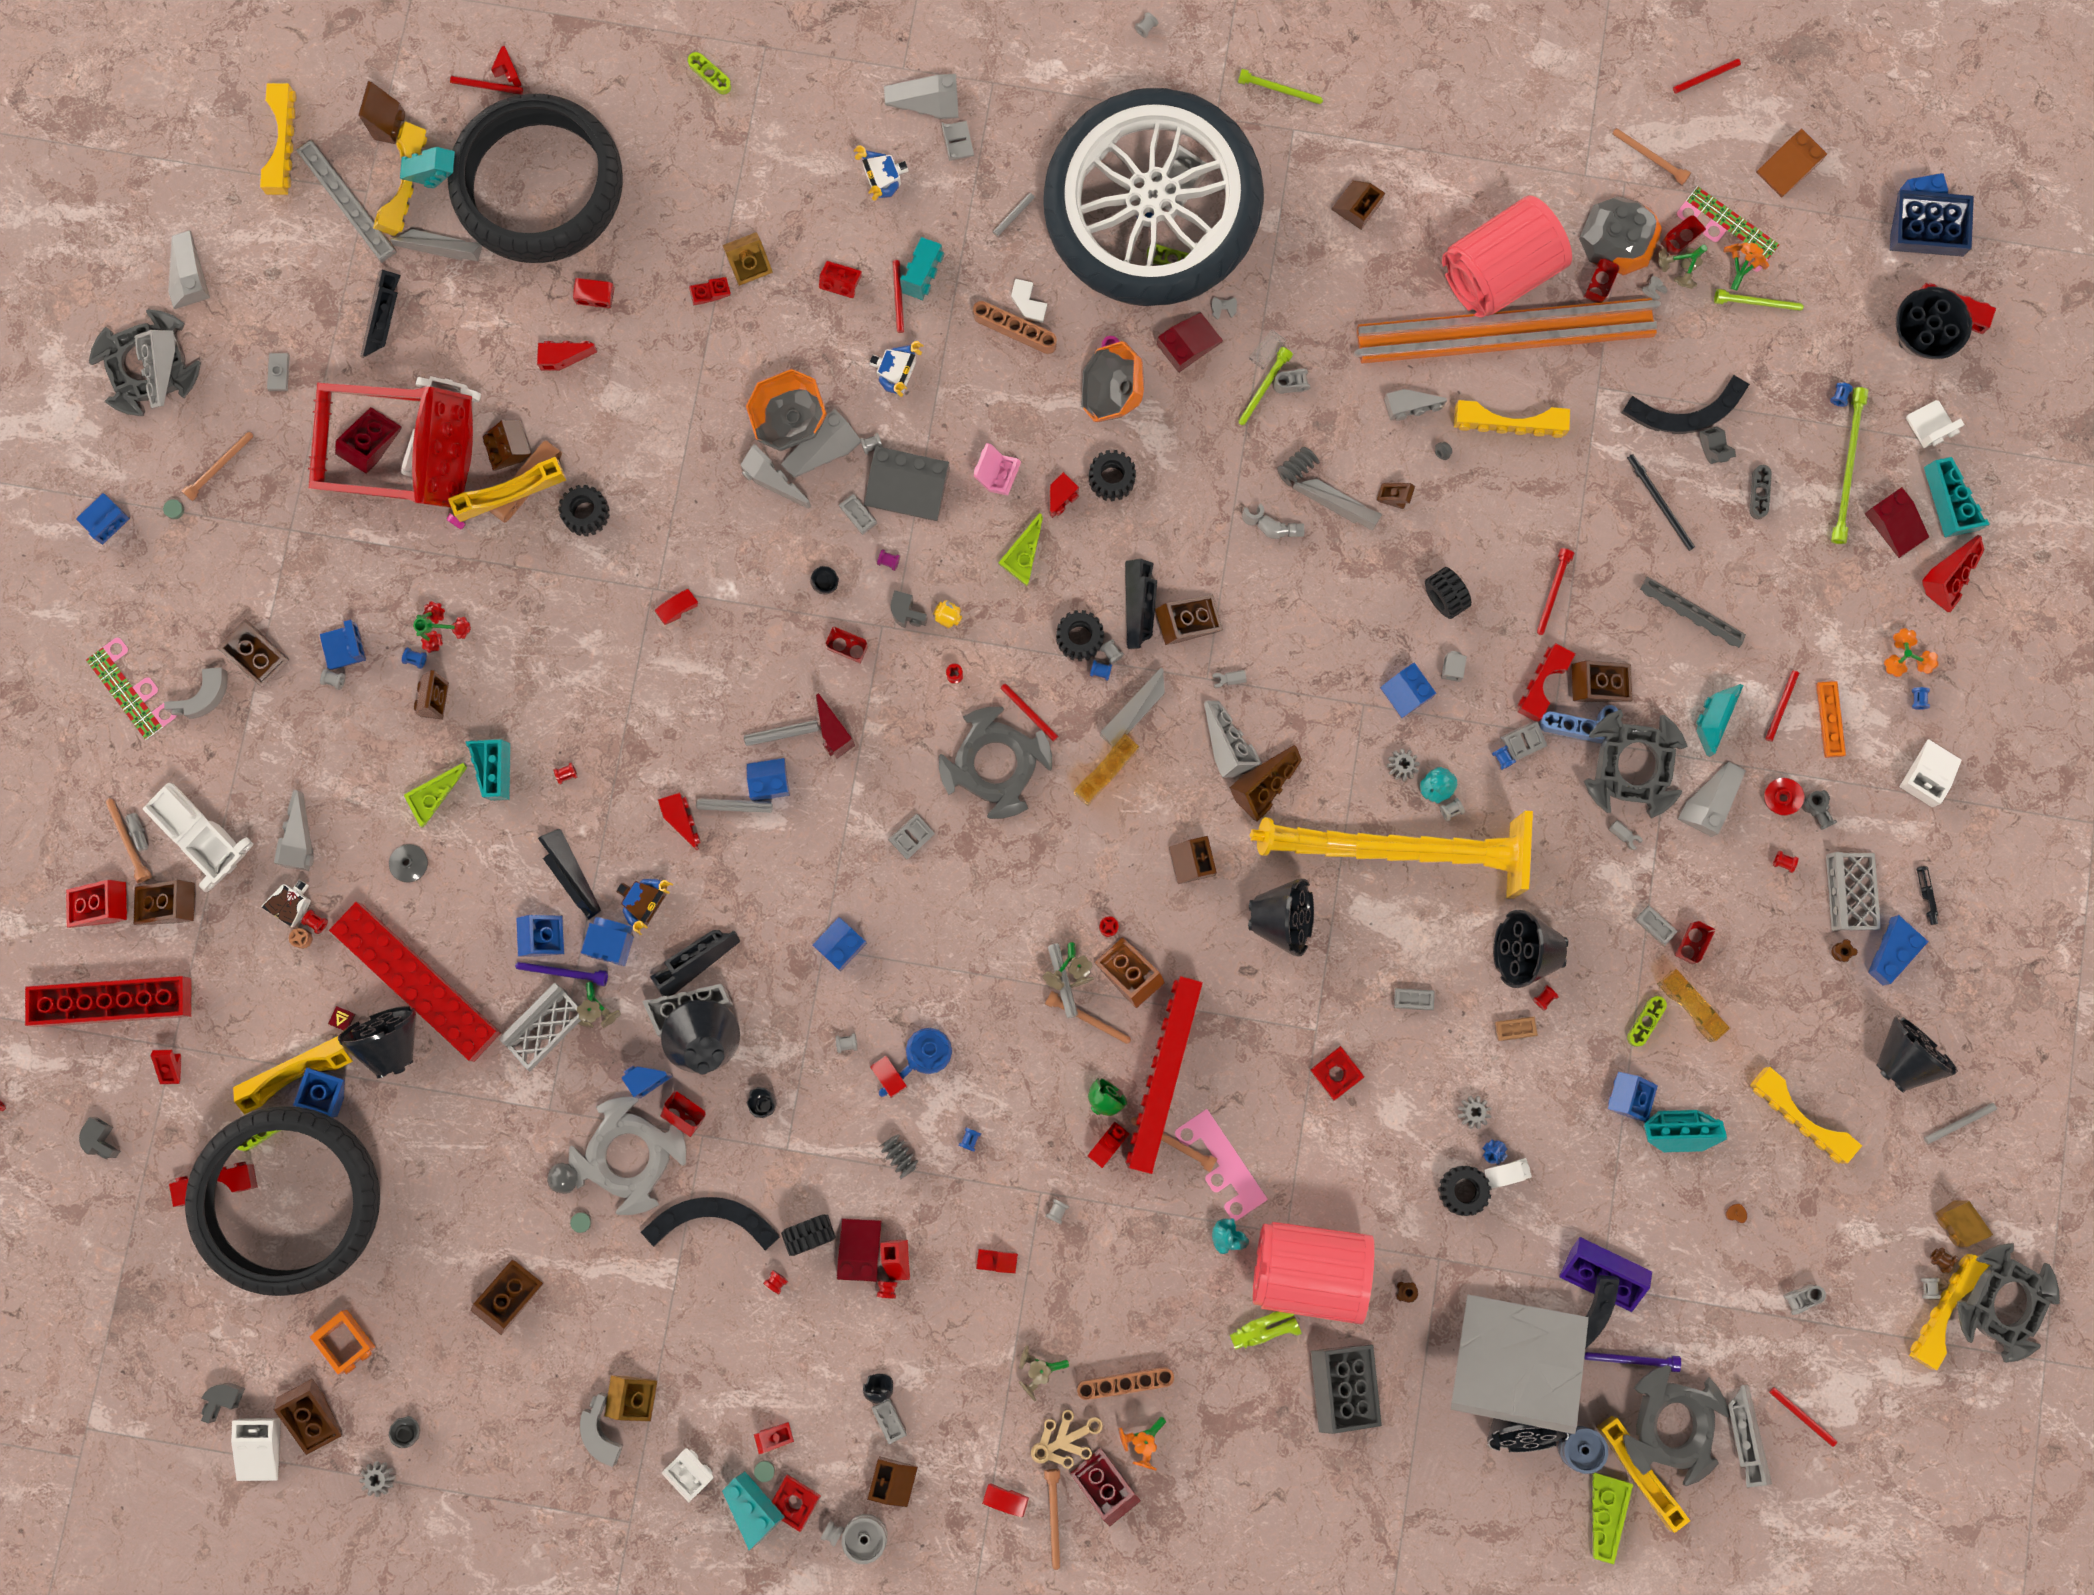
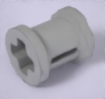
M1149 12L1144 15L1145 18L1140 23L1135 25L1137 33L1144 38L1148 36V32L1153 27L1158 25V20Z
M878 433L866 439L860 438L865 455L869 451L875 450L876 446L883 448Z
M1113 639L1100 648V651L1104 652L1110 660V664H1114L1124 656V653L1120 652L1115 646Z
M324 669L321 673L320 684H328L338 690L342 689L345 682V674L330 672L329 669Z
M1458 798L1446 806L1441 805L1439 807L1443 818L1447 822L1450 821V818L1465 812Z
M853 1033L852 1036L846 1037L836 1036L837 1052L841 1053L844 1050L851 1049L858 1051L856 1034Z
M1053 1199L1054 1204L1049 1214H1046L1045 1217L1061 1224L1065 1210L1069 1209L1070 1206Z
M1921 1278L1924 1286L1922 1298L1940 1299L1941 1295H1939L1938 1291L1940 1278Z

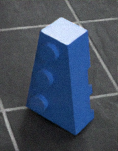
M1900 915L1890 918L1879 950H1877L1868 971L1882 986L1892 984L1929 942Z

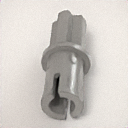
M132 813L127 815L125 820L130 830L129 836L133 837L139 852L147 850L148 844L144 836L145 829L140 824L138 814Z

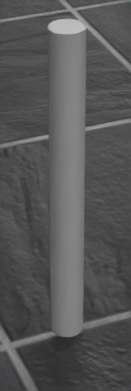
M1991 1103L1924 1137V1140L1927 1144H1930L1997 1110V1107L1994 1103Z

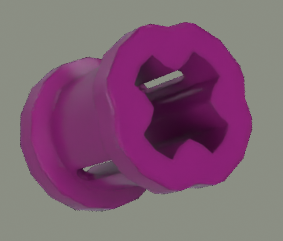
M882 549L877 565H885L896 571L900 555H892Z

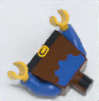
M642 879L640 882L635 881L631 887L624 883L619 885L616 892L624 897L621 905L624 906L623 914L628 924L639 935H642L640 933L641 928H648L649 922L666 895L670 894L667 891V887L669 885L673 886L671 882L658 879Z

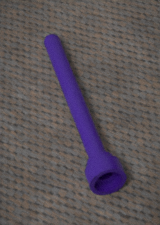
M523 962L515 964V968L518 970L590 980L596 983L597 986L605 987L608 981V971L603 970L590 973Z
M1585 1352L1584 1355L1585 1360L1659 1367L1667 1365L1671 1367V1372L1681 1371V1357L1674 1355L1667 1357V1359Z

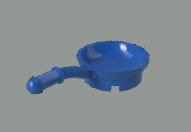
M924 1028L913 1033L906 1046L909 1066H906L899 1073L900 1077L904 1079L912 1069L924 1074H934L943 1070L950 1062L952 1055L951 1042L948 1037L940 1030L934 1028ZM881 1088L879 1096H887L888 1093L885 1088Z

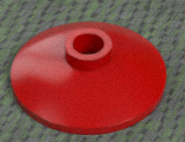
M1778 778L1767 786L1764 800L1772 812L1787 816L1796 813L1802 807L1804 791L1796 781L1790 778ZM1780 796H1786L1787 800L1781 801Z

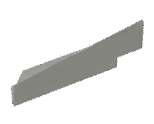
M414 229L407 231L397 238L393 237L390 239L394 246L461 261L464 258L478 262L482 250V245L477 242H466Z
M1317 478L1300 483L1295 482L1293 489L1353 523H1360L1372 531L1382 516L1381 513L1366 508L1363 504Z
M1162 667L1100 732V736L1113 748L1117 746L1124 734L1127 736L1164 695V671Z
M1743 1385L1728 1405L1740 1466L1746 1467L1747 1488L1771 1485V1476L1748 1385Z

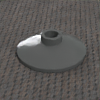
M412 844L398 847L389 859L391 874L401 882L410 883L419 880L425 874L428 867V859L425 852L420 847ZM409 859V864L404 866V860Z

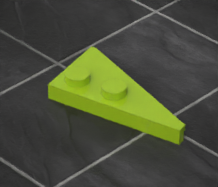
M1041 513L1036 516L998 562L1002 568L1025 586L1029 585L1043 521Z
M461 763L404 794L421 828L425 827L466 771L467 766L465 763Z

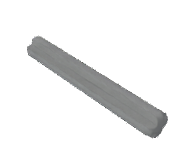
M817 720L747 734L744 735V742L746 746L812 733L819 731V725Z
M697 799L696 807L699 810L771 813L773 804L772 802Z
M1052 944L1048 947L1054 972L1059 970L1064 963L1059 944ZM1065 968L1060 978L1065 986L1060 990L1067 1018H1074L1078 1015Z

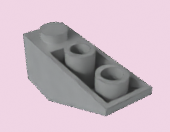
M1403 389L1387 393L1384 401L1390 420L1396 419V421H1400L1409 415L1420 416L1425 411H1439L1444 407L1447 399Z

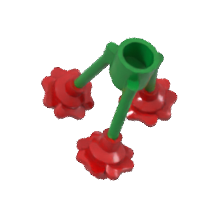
M430 601L429 604L424 605L425 611L423 615H417V619L413 624L417 632L416 635L422 637V649L431 653L439 651V646L443 645L442 635L437 634L436 631L431 632L433 628L451 629L457 639H465L471 630L470 623L467 622L466 617H457L452 625L438 624L439 620H444L445 609L441 608V603Z

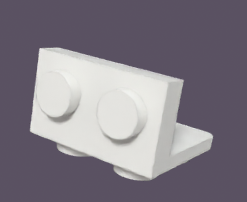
M1937 400L1910 413L1906 417L1923 448L1932 444L1936 446L1944 441L1943 438L1947 436L1952 438L1959 434V429L1965 425L1962 419L1952 423L1941 403Z
M687 1448L662 1471L663 1476L688 1503L713 1479L711 1469L705 1464L702 1465L698 1460V1455L693 1450H688Z

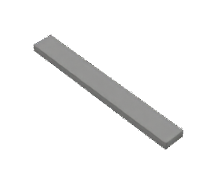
M312 140L297 149L298 154L380 262H384L397 253L382 232L373 228L374 222Z

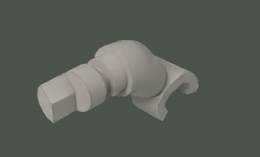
M1262 504L1257 508V515L1251 514L1246 507L1243 509V521L1248 525H1257L1269 538L1280 539V537H1285V535H1288V537H1304V524L1288 523V525H1285V523L1275 521L1267 515L1263 516L1264 507Z

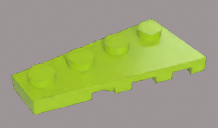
M1592 1473L1593 1558L1614 1565L1633 1484L1599 1473Z

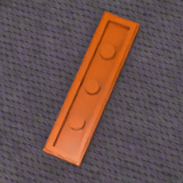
M1818 682L1816 685L1825 758L1846 756L1838 682Z

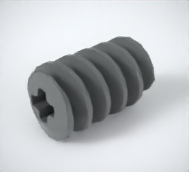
M1302 447L1300 452H1295L1294 456L1289 457V461H1285L1283 466H1278L1277 470L1280 478L1288 486L1292 487L1290 481L1297 482L1295 476L1303 478L1301 471L1306 474L1309 473L1307 466L1313 469L1314 465L1312 462L1319 464L1320 461L1312 450Z
M897 1134L879 1147L884 1146L881 1152H888L886 1160L893 1159L890 1165H898L895 1172H902L899 1178L903 1179L917 1169L915 1166L918 1160L911 1161L914 1154H906L909 1147L902 1148L905 1141L898 1142L900 1134Z

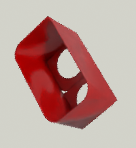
M1690 215L1667 233L1661 245L1670 255L1676 256L1706 231V228L1696 216ZM1684 229L1691 230L1693 233L1692 240L1684 241L1680 236L1681 231ZM1670 240H1676L1679 243V249L1675 248Z
M1607 259L1599 261L1598 268H1596L1590 281L1592 283H1589L1584 298L1596 303H1602L1609 295L1620 269L1618 264ZM1599 272H1605L1608 274L1609 280L1605 284H1600L1596 280V275ZM1592 288H1599L1602 292V296L1593 293L1590 290Z
M576 278L573 300L576 305L611 308L615 287L611 282Z
M835 626L832 627L826 640V646L829 651L860 664L868 648L865 639ZM837 638H842L846 642V647L842 651H837L833 648V642ZM858 645L862 647L863 654L860 658H853L851 656L850 650L853 646Z
M1701 921L1690 923L1675 956L1692 965L1700 962L1715 933L1712 930L1715 929ZM1692 929L1701 931L1702 939L1699 942L1690 940L1689 932ZM1682 947H1692L1694 956L1691 959L1684 957L1681 954Z
M674 1091L664 1103L660 1117L691 1137L702 1124L706 1112L676 1091L675 1093ZM669 1109H676L679 1112L680 1117L672 1113ZM685 1120H692L696 1126H691Z

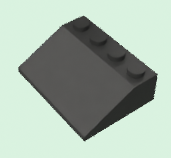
M876 446L864 506L938 521L950 471L949 462Z
M1360 1345L1311 1350L1319 1433L1336 1434L1382 1426L1374 1346Z

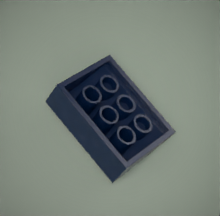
M1899 190L1890 233V251L1963 257L1972 249L1974 196Z

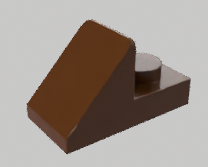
M1382 483L1377 501L1404 509L1405 505L1411 502L1415 486L1412 483Z

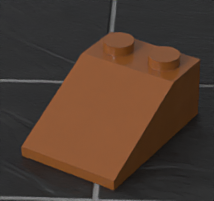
M1801 128L1756 173L1782 198L1823 161L1827 153Z
M1121 938L1094 962L1135 1008H1138L1165 984L1161 973L1124 938Z

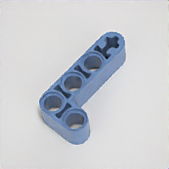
M1613 705L1605 706L1598 713L1597 721L1556 712H1547L1538 724L1544 732L1602 744L1605 737L1589 738V734L1585 733L1582 727L1588 726L1591 733L1597 723L1605 718V711L1613 713L1618 709ZM1547 718L1552 723L1551 725H1548V721H1545ZM1564 722L1571 724V730L1564 727Z

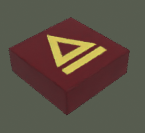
M336 1006L328 1024L344 1031L351 1025L355 1013Z

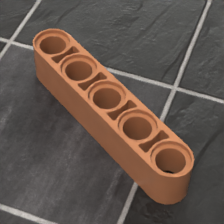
M978 301L974 304L973 316L979 324L1045 354H1051L1056 350L1057 338L1054 333L987 302ZM979 310L986 311L983 315H979L977 312ZM998 317L1003 319L1001 322L994 321ZM1013 325H1017L1020 328L1017 330H1012L1010 327ZM1035 333L1036 336L1030 338L1027 336V334ZM1050 340L1053 344L1045 345L1044 342Z
M544 441L512 479L524 474L538 463L556 457L559 461L562 452L548 441ZM530 495L489 512L505 523Z
M1160 1367L1087 1379L1078 1384L1077 1393L1081 1399L1090 1400L1163 1388L1173 1383L1174 1374L1169 1368ZM1162 1372L1170 1373L1168 1382L1160 1381L1159 1376ZM1143 1375H1148L1151 1378L1150 1383L1146 1386L1140 1384V1377ZM1123 1378L1131 1380V1385L1127 1389H1123L1120 1386V1381ZM1104 1381L1111 1383V1389L1108 1392H1103L1100 1389V1385ZM1085 1384L1092 1388L1089 1395H1083L1080 1392L1081 1387Z

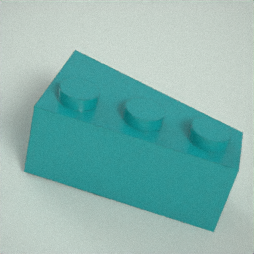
M434 147L422 151V155L419 156L417 153H414L412 158L402 157L400 179L423 184L426 188L437 187L453 173L455 151Z
M923 237L920 238L913 252V259L906 266L908 269L906 276L902 275L900 278L903 294L922 301L925 295L928 296L931 289V279H935L938 268H936L938 262L941 263L944 257L942 244Z
M502 739L465 741L471 754L470 759L472 764H474L476 779L482 797L491 801L510 800L511 743Z
M745 1471L735 1477L722 1490L748 1550L758 1545L785 1517Z

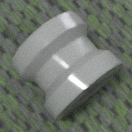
M829 1521L821 1540H827L835 1547L844 1528L841 1526L837 1527L834 1525V1522Z

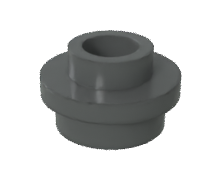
M1440 442L1435 445V454L1438 458L1447 460L1452 454V448L1447 442Z

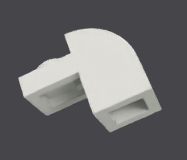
M1526 1158L1484 1170L1486 1178L1490 1181L1488 1184L1491 1188L1517 1183L1532 1177Z

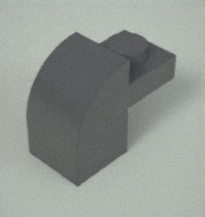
M1716 426L1700 431L1701 446L1710 464L1727 462L1730 458L1736 457L1735 449L1727 445L1725 430Z
M894 590L891 600V612L895 622L903 628H906L907 621L916 627L926 626L927 614L911 610L914 600L913 595Z
M89 1117L79 1135V1143L82 1150L88 1155H96L97 1153V1155L104 1159L117 1158L121 1152L105 1142L113 1127L98 1117Z
M223 1383L209 1388L201 1398L209 1401L202 1409L201 1414L203 1417L201 1421L208 1424L215 1422L221 1406L228 1409L238 1408L245 1388L232 1383Z

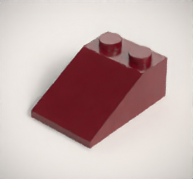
M1201 312L1172 326L1157 338V346L1178 373L1223 342L1222 338Z
M370 407L336 439L335 455L367 474L382 458L401 431L402 426Z
M1903 487L1865 513L1866 517L1898 558L1929 538V534L1914 501Z
M818 693L816 701L822 737L825 741L823 746L830 757L834 755L838 759L855 747L852 737Z
M842 1218L837 1280L878 1281L881 1220Z
M1101 1448L1069 1473L1109 1527L1141 1502L1137 1494Z

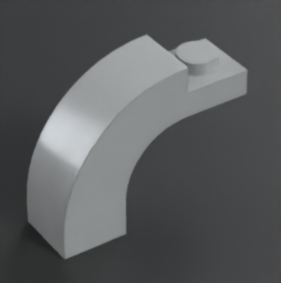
M223 668L202 669V686L200 691L188 700L164 702V709L170 712L171 715H183L184 712V716L189 719L198 718L210 713L218 706L225 695L228 684L227 671Z
M601 1392L593 1397L590 1404L592 1410H583L580 1419V1433L588 1452L598 1461L613 1467L617 1464L624 1445L608 1439L601 1430L600 1418L608 1394Z

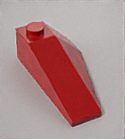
M1981 535L1975 536L1934 566L1922 580L1925 594L1946 612L1951 613L1962 597L1960 591L1963 585H1968L1970 571L1976 568L1985 550Z

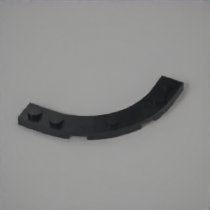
M1733 375L1721 395L1713 403L1692 413L1673 414L1662 412L1650 407L1634 396L1630 398L1621 413L1636 423L1654 431L1671 432L1672 434L1694 433L1709 428L1726 417L1738 404L1750 384Z
M701 1197L678 1203L662 1212L640 1232L655 1247L672 1230L687 1221L702 1217H716L729 1220L741 1226L765 1251L780 1238V1235L753 1209L734 1200L719 1197Z
M1598 1275L1593 1302L1585 1316L1589 1317L1585 1349L1601 1334L1612 1315L1620 1281L1617 1276Z

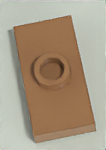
M1535 1016L1495 1022L1498 1041L1538 1036Z

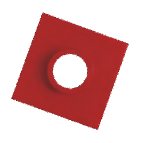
M1341 1046L1310 1069L1311 1073L1333 1101L1365 1077ZM1340 1067L1343 1070V1078L1339 1081L1332 1080L1329 1076L1331 1068Z
M787 1474L776 1492L772 1503L785 1516L782 1521L801 1532L821 1495ZM792 1495L802 1500L801 1508L794 1509L790 1506L789 1499Z

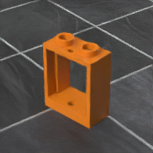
M348 1310L340 1311L309 1336L338 1375L343 1373L347 1375L356 1368L355 1364L359 1360L363 1362L372 1355L371 1351L375 1348V1345ZM345 1323L363 1348L341 1365L323 1339L341 1324Z

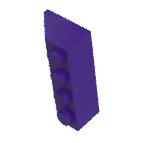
M1579 1237L1571 1248L1559 1276L1595 1294L1598 1275L1617 1276L1620 1281L1615 1305L1633 1312L1651 1287L1652 1271Z

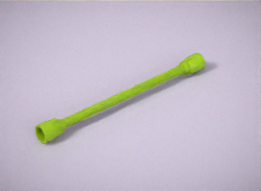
M1863 387L1854 388L1851 405H1854V415L1839 519L1836 526L1833 527L1831 542L1835 544L1847 543L1849 528L1846 527L1845 521L1860 417L1863 406L1867 404L1869 392L1867 388Z

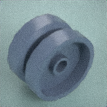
M1582 1425L1577 1426L1575 1434L1569 1433L1567 1441L1562 1442V1439L1559 1440L1558 1451L1562 1461L1569 1468L1583 1474L1595 1473L1607 1461L1608 1445L1604 1437L1593 1429Z

